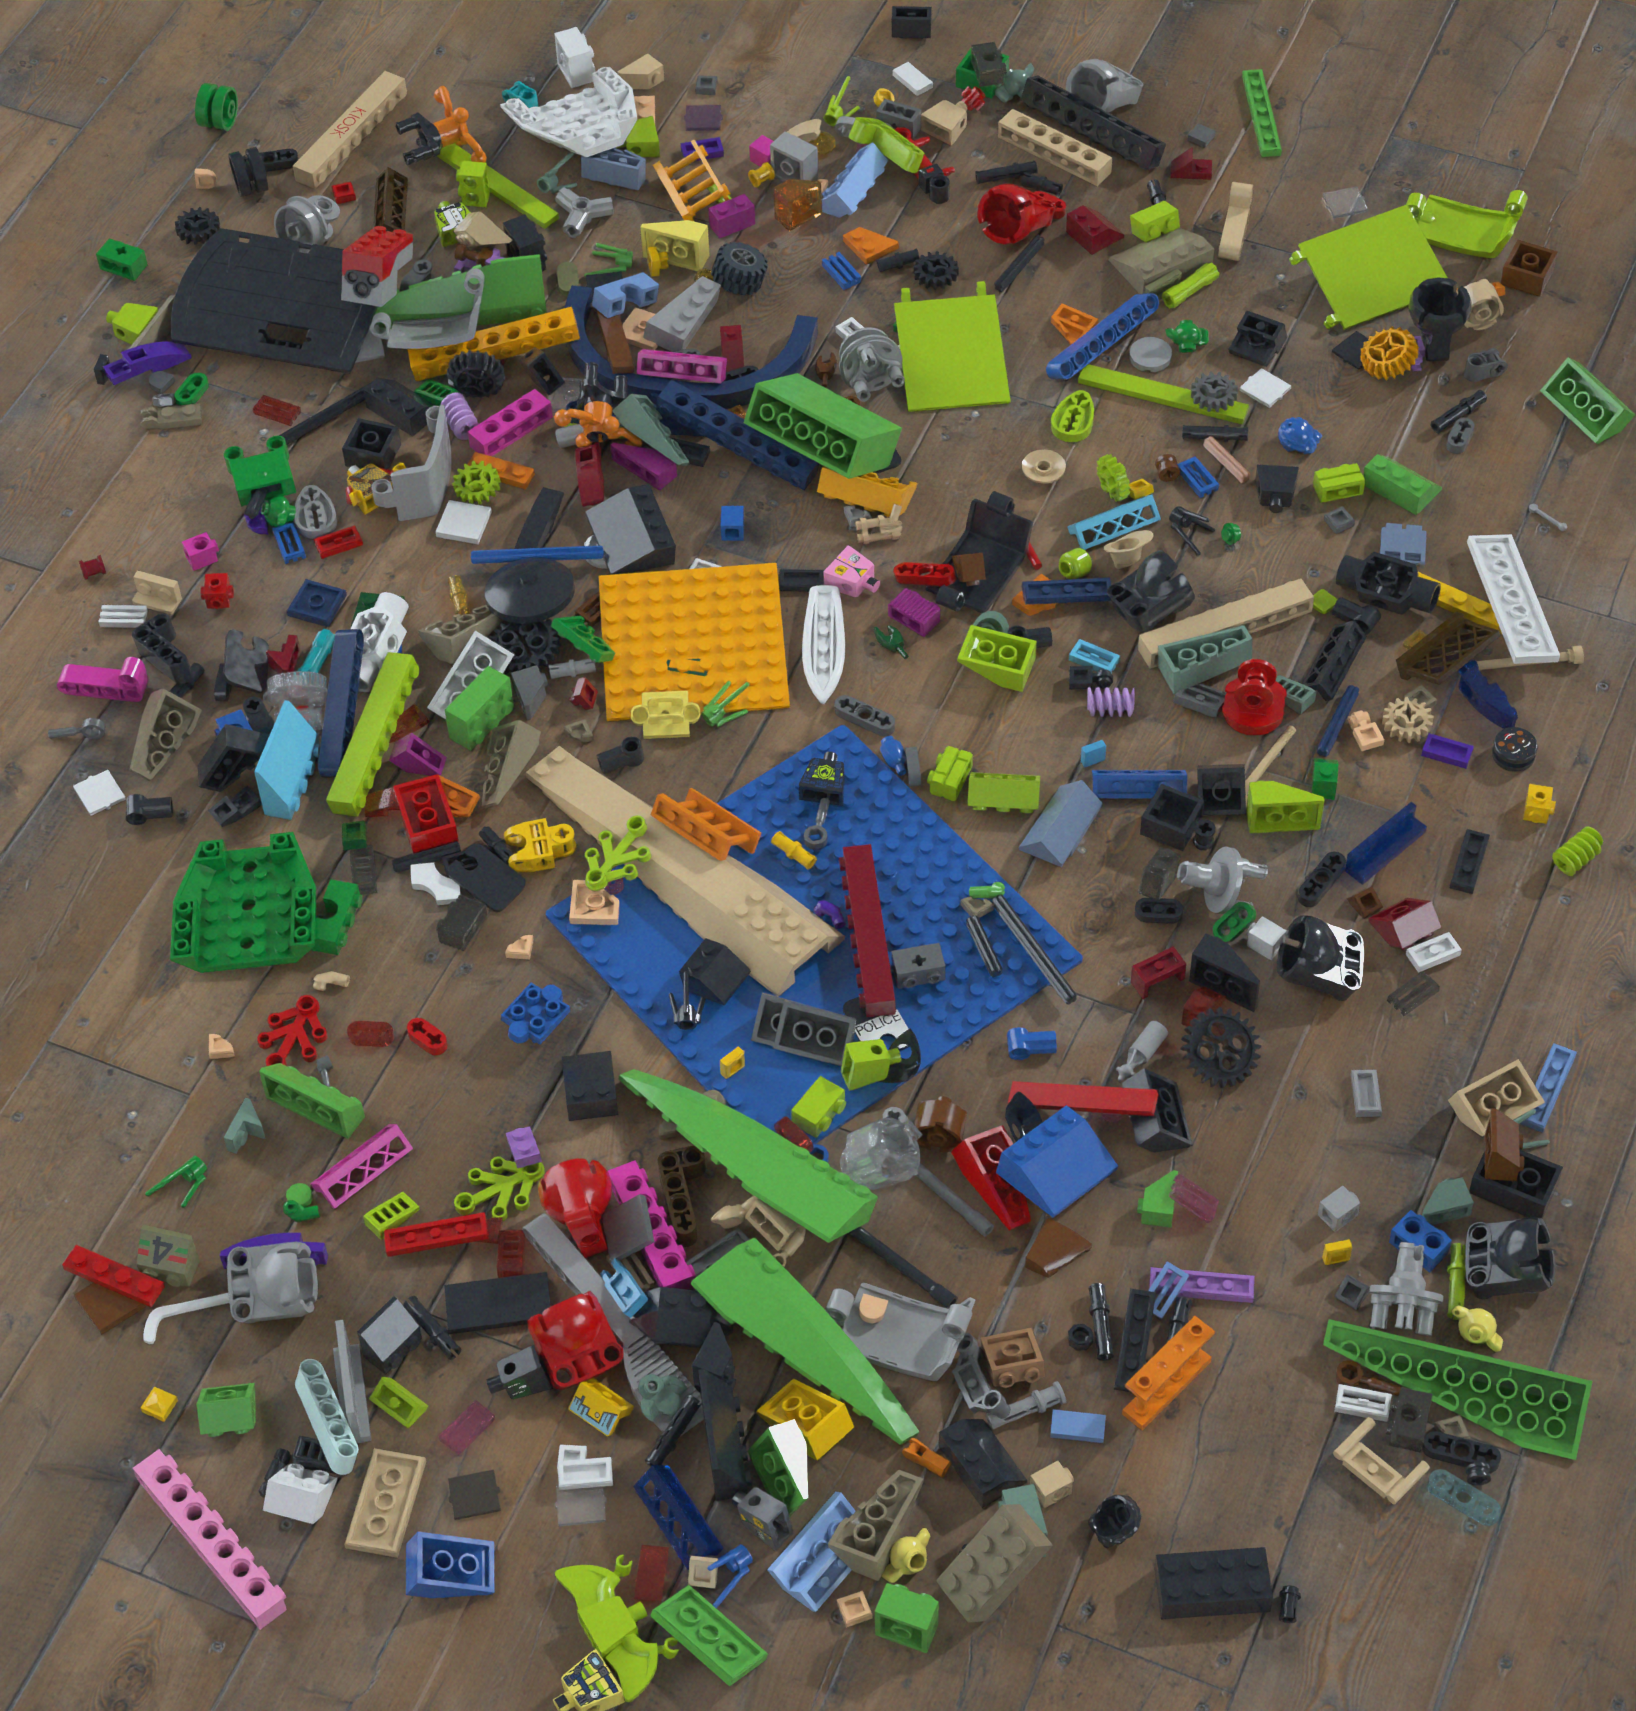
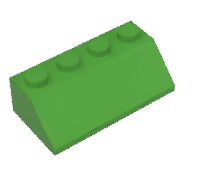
M1569 357L1540 390L1596 444L1620 433L1636 415L1583 365Z
M278 1063L262 1067L259 1071L267 1099L349 1139L365 1118L362 1103L357 1098L348 1097L335 1087H327L321 1084L315 1077H307L292 1066L287 1067Z

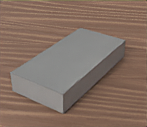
M1351 1070L1356 1117L1381 1116L1382 1108L1377 1070Z

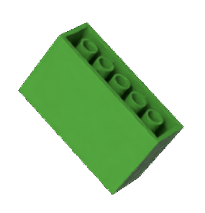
M798 373L756 383L744 419V424L848 479L887 468L892 460L902 427Z

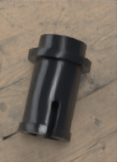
M1286 1585L1279 1592V1597H1281L1279 1620H1282L1284 1623H1295L1297 1621L1298 1600L1301 1599V1593H1299V1588Z

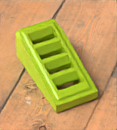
M401 1192L370 1210L363 1216L365 1225L380 1240H383L384 1230L398 1228L419 1211L420 1207L404 1192ZM404 1201L409 1208L404 1209L400 1203ZM396 1207L400 1213L397 1214L392 1209ZM389 1213L392 1216V1218L389 1219L385 1215Z

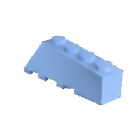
M873 142L861 148L845 166L846 169L834 179L835 183L824 190L822 193L824 198L819 200V204L815 205V207L818 206V211L839 218L846 214H853L858 208L856 205L867 196L866 191L876 183V177L884 172V166L888 159Z

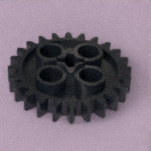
M551 619L534 623L508 622L509 624L507 625L501 623L502 629H494L496 636H490L491 641L514 654L503 672L505 675L509 672L513 673L536 665L541 672L540 666L548 667L547 661L555 660L553 654H559L558 647L561 646V637L558 635V631L551 627ZM516 633H519L521 635L526 647L530 650L532 657H529L525 650V647L519 640Z
M1218 1007L1215 1013L1209 1008L1206 1011V1015L1203 1012L1197 1015L1198 1020L1193 1018L1190 1020L1192 1026H1187L1184 1029L1189 1035L1181 1037V1040L1187 1043L1180 1048L1182 1051H1187V1055L1182 1060H1190L1191 1063L1186 1068L1195 1069L1193 1077L1199 1074L1202 1075L1201 1083L1209 1079L1210 1087H1214L1217 1082H1219L1220 1088H1224L1227 1082L1230 1087L1236 1085V1080L1242 1083L1245 1081L1244 1076L1249 1077L1252 1075L1250 1069L1257 1068L1258 1065L1253 1060L1261 1058L1259 1054L1255 1053L1256 1050L1261 1048V1045L1255 1044L1254 1041L1260 1036L1252 1035L1251 1032L1255 1029V1026L1249 1028L1246 1026L1249 1021L1248 1018L1243 1021L1239 1020L1240 1012L1232 1016L1231 1008L1227 1009L1224 1014L1221 1007ZM1211 1026H1216L1219 1029L1220 1036H1215L1212 1033ZM1233 1038L1240 1040L1241 1049L1234 1046ZM1220 1043L1223 1045V1052L1219 1051L1220 1046L1218 1044ZM1201 1047L1208 1049V1058L1201 1054ZM1222 1059L1230 1062V1070L1223 1067Z

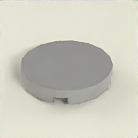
M1144 337L1132 344L1129 356L1130 362L1138 370L1158 372L1169 366L1172 358V349L1162 339Z

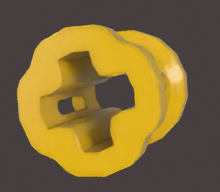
M765 162L762 164V167L750 170L748 177L752 185L758 187L762 182L774 179L775 173L772 166Z

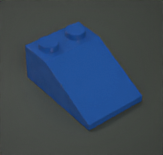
M417 1532L406 1543V1595L425 1598L493 1595L495 1593L494 1541Z

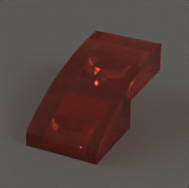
M415 703L399 716L396 731L392 733L389 743L398 741L430 722Z
M393 788L379 790L366 796L365 817L389 816V811L399 810Z
M642 1545L637 1571L635 1600L663 1601L669 1547Z

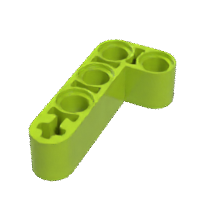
M864 117L855 118L849 134L851 140L860 144H870L873 142L886 157L898 166L911 173L918 172L925 154L921 149L881 120Z

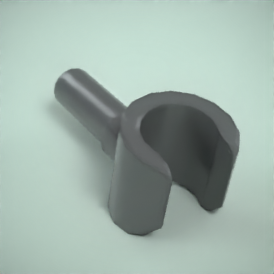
M324 1056L317 1060V1069L321 1074L323 1084L330 1087L327 1071L333 1069L329 1057Z

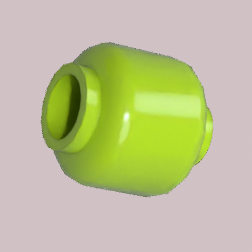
M1075 548L1064 553L1059 560V571L1067 579H1079L1089 574L1092 569L1090 555L1081 548Z

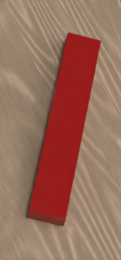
M1012 1081L1008 1104L1015 1093L1019 1091L1034 1104L1036 1109L1060 1110L1067 1105L1072 1110L1079 1112L1154 1116L1158 1092L1154 1089Z

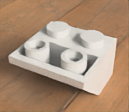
M300 1464L286 1465L268 1480L263 1511L314 1524L323 1516L337 1478L329 1476V1473L322 1470L310 1471L304 1469V1466Z

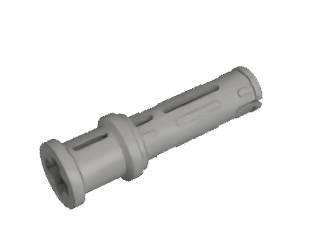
M1056 1381L1053 1383V1386L1041 1391L1034 1390L1031 1396L1010 1404V1414L1004 1419L988 1413L985 1416L989 1427L993 1430L1036 1411L1038 1413L1046 1412V1408L1058 1403L1063 1405L1066 1403V1397L1061 1385Z

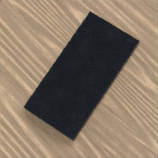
M547 1272L444 1285L447 1326L450 1334L528 1324L527 1320L537 1314L543 1315V1311L551 1307Z

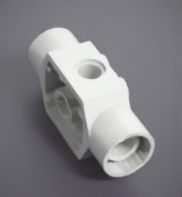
M381 593L375 606L358 613L351 629H361L364 635L359 692H369L387 652L397 653L407 633L401 623L409 606L404 599L395 594Z

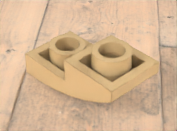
M821 120L805 121L794 126L787 133L810 142L819 136Z

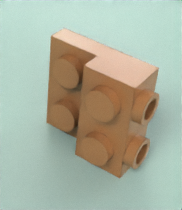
M1032 1328L980 1338L993 1387L1001 1386L1008 1388L1015 1382L1027 1381L1034 1383L1041 1377H1045L1044 1360Z

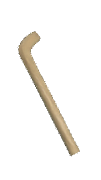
M1293 726L1287 727L1245 781L1246 806L1249 782H1257L1295 734L1296 729Z

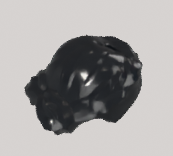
M1112 1495L1098 1505L1096 1511L1088 1519V1524L1091 1530L1096 1533L1098 1541L1105 1548L1112 1547L1115 1544H1122L1126 1539L1132 1537L1140 1527L1142 1517L1140 1507L1130 1496Z

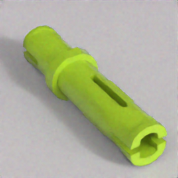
M1453 1243L1450 1247V1265L1447 1266V1272L1450 1274L1447 1317L1459 1320L1452 1313V1310L1458 1305L1464 1307L1466 1245L1463 1244L1461 1249V1243Z

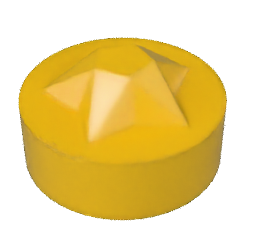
M884 88L877 90L873 97L878 107L884 99L895 100L892 92Z

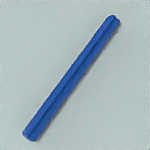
M601 545L478 550L471 552V562L473 564L509 563L526 558H547L555 561L602 559L604 550Z

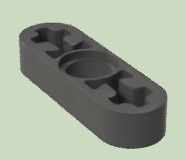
M847 695L840 696L835 700V714L838 717L880 736H889L894 733L895 718L891 714ZM861 713H869L871 717L862 719L859 715Z

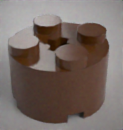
M940 1096L937 1100L920 1102L917 1107L913 1127L914 1141L919 1146L931 1150V1146L940 1147L939 1152H951L963 1140L967 1111L953 1104L952 1100L945 1096Z

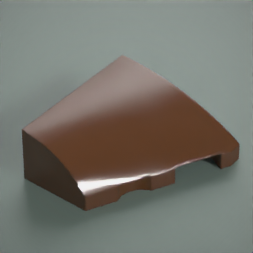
M1047 1218L1026 1256L1025 1268L1049 1278L1057 1273L1060 1267L1074 1262V1258L1082 1252H1089L1092 1244L1068 1227Z

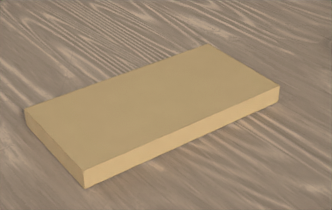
M374 1448L345 1541L346 1549L398 1558L426 1465L425 1457Z

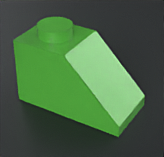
M1171 1171L1145 1188L1144 1198L1138 1199L1137 1213L1142 1214L1141 1224L1172 1227L1178 1171Z

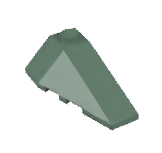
M630 394L612 410L621 427H625L676 464L682 466L689 464L679 444L675 440L670 439V429L659 421L662 419V416L647 395Z

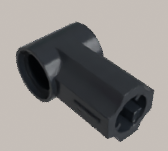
M1343 597L1336 601L1332 610V615L1344 621L1350 622L1355 620L1365 635H1368L1381 619L1380 611L1374 606L1366 605L1362 607Z
M1012 626L1008 630V634L1035 640L1036 648L1050 647L1053 643L1050 627L1026 629L1022 626Z
M632 736L625 738L620 746L596 755L604 774L626 765L636 767L644 761L641 741L639 738Z
M133 794L127 797L126 821L129 824L142 825L147 819L171 818L173 816L172 797L147 799L140 794Z

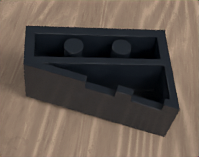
M225 724L197 765L199 787L221 792L237 781L242 772L255 768V763L259 761L269 734Z

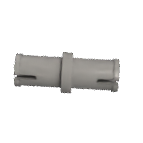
M571 659L566 663L549 665L551 679L565 676L573 678L578 674L596 672L595 662L591 659L579 661Z

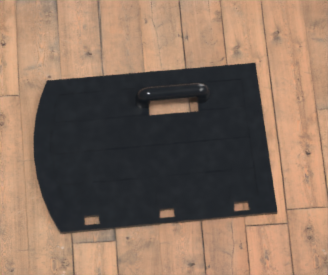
M220 228L197 252L180 281L172 308V341L174 343L351 374L378 306L341 300L342 255L344 249L317 244H305L294 240ZM240 238L250 239L248 243L239 242ZM299 249H309L310 251L309 253L299 252ZM270 323L309 331L306 336L307 341H304L302 344L271 338L267 328Z

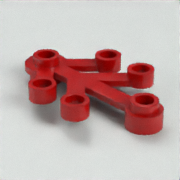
M303 995L297 1000L295 1007L280 1013H272L268 1016V1025L273 1031L262 1032L257 1036L259 1047L268 1049L272 1046L273 1041L283 1037L285 1039L278 1052L272 1053L266 1058V1066L278 1063L287 1066L286 1058L296 1039H298L302 1048L304 1061L313 1062L317 1059L316 1048L311 1045L303 1028L308 1019L313 1029V1040L317 1043L327 1040L326 1028L321 1026L316 1015L320 1010V1005L316 998L311 995ZM295 1018L293 1023L283 1026V1021ZM263 1039H269L267 1042H261ZM308 1052H313L312 1055H306Z

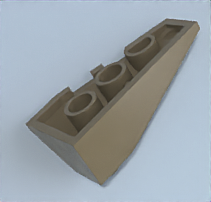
M487 605L473 609L472 614L454 615L452 621L443 623L442 620L433 622L418 630V633L438 660L454 665L475 631L488 637L503 620L495 616Z
M165 689L152 692L142 714L130 771L148 781L151 780L167 762L170 755L181 746L182 741L193 732L202 710Z
M898 1470L877 1489V1493L867 1502L863 1501L853 1515L849 1518H844L839 1523L828 1543V1547L854 1572L879 1581L890 1561L891 1548L900 1538L924 1482L923 1478Z

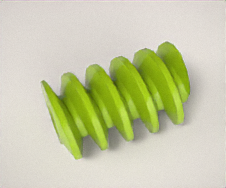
M1584 827L1574 837L1569 839L1568 842L1553 852L1552 859L1564 874L1573 876L1582 866L1588 864V861L1594 859L1595 855L1601 853L1603 838L1594 828Z

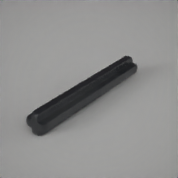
M1036 235L995 281V290L1003 292L1043 247L1045 244L1043 237Z

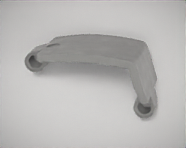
M470 269L466 274L464 287L469 293L475 294L471 312L443 318L394 321L392 329H390V317L386 313H377L373 316L370 331L375 337L388 339L387 347L433 348L470 341L474 338L485 276L479 269ZM476 278L479 280V283L472 284L469 279ZM382 322L386 327L379 328L376 326V323Z
M445 405L433 406L426 411L428 429L430 432L435 433V437L425 465L392 472V486L386 479L376 480L372 484L374 503L385 508L396 507L399 521L434 516L440 511L444 501L452 464Z
M862 1283L855 1298L846 1290L834 1289L825 1311L838 1325L843 1327L842 1330L869 1363L914 1377L937 1381L950 1367L958 1345L964 1338L972 1317L975 1299L969 1297L961 1304H952L947 1309ZM863 1293L888 1300L885 1315L880 1322L867 1323L859 1316V1306Z

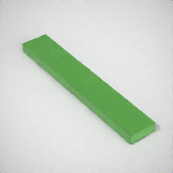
M1262 69L1242 71V79L1261 157L1281 156L1282 149Z

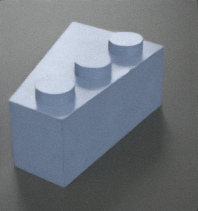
M616 147L589 157L581 156V177L591 181H600L610 185L626 187L631 190H639L646 180V159L628 150L623 152L616 149Z

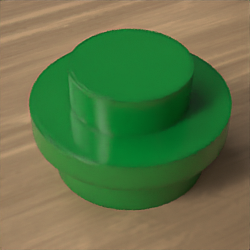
M1233 523L1224 524L1221 531L1222 539L1228 545H1233L1241 538L1239 526Z

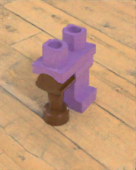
M459 243L454 255L455 259L459 261L454 267V272H467L473 266L480 264L482 267L490 265V261L503 259L504 257H500V250L496 248L492 252L488 247H484L477 252L471 251L467 245Z

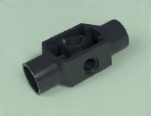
M1377 552L1371 553L1364 560L1345 555L1341 560L1336 575V585L1357 591L1360 602L1401 615L1410 608L1431 614L1437 605L1441 591L1440 583L1419 577L1416 564Z

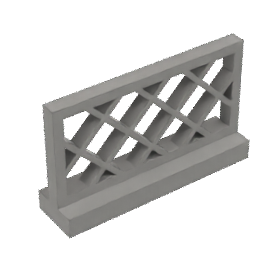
M338 1320L335 1321L338 1347L333 1348L339 1404L356 1443L372 1441L359 1344H349L344 1321Z

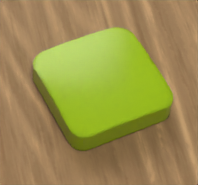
M1321 589L1313 595V608L1321 614H1326L1334 608L1338 599L1326 590Z

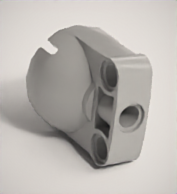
M1099 59L1086 60L1076 65L1071 70L1066 82V90L1108 113L1112 112L1115 108L1127 104H1136L1143 87V83L1134 76Z
M297 1241L233 1248L228 1255L227 1265L228 1295L232 1317L238 1322L252 1324L259 1321L301 1317L313 1312L315 1308L313 1303L316 1302L318 1295V1280L315 1262L312 1258H309L311 1254L310 1248L305 1243ZM245 1253L247 1255V1261L243 1266H241L239 1263V1259L241 1255ZM249 1305L250 1313L244 1318L242 1314L243 1308Z

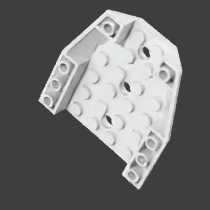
M602 67L592 73L594 88H586L583 92L566 95L563 99L557 101H549L546 105L528 108L519 98L509 99L506 103L500 104L501 108L521 129L547 143H552L560 148L563 147L584 157L623 145L637 121L633 89L610 67Z

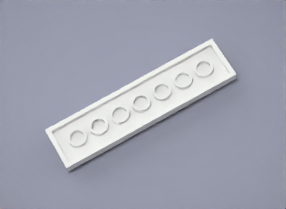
M1512 534L1468 536V547L1513 663L1558 662L1560 653Z

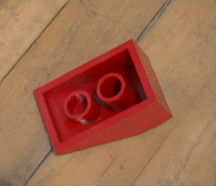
M439 774L393 786L413 853L455 841L459 843L457 827Z

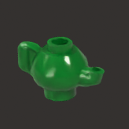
M1192 320L1180 321L1175 330L1172 328L1165 329L1166 336L1179 346V352L1182 353L1196 351V345L1201 347L1209 342L1208 330L1198 328L1193 324Z
M275 496L270 500H266L261 509V514L265 515L266 520L274 527L283 526L286 522L292 523L296 513V507L290 505L288 499L284 496Z

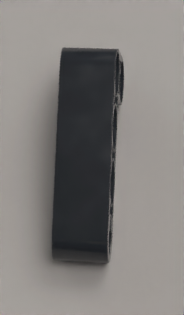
M158 614L132 631V637L139 654L177 684H184L193 678V672L186 655L170 643L176 638V632L169 615Z

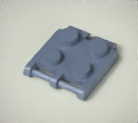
M1386 523V527L1381 528L1380 554L1414 563L1420 566V568L1425 567L1426 531H1422V526L1406 524V529H1402V524Z

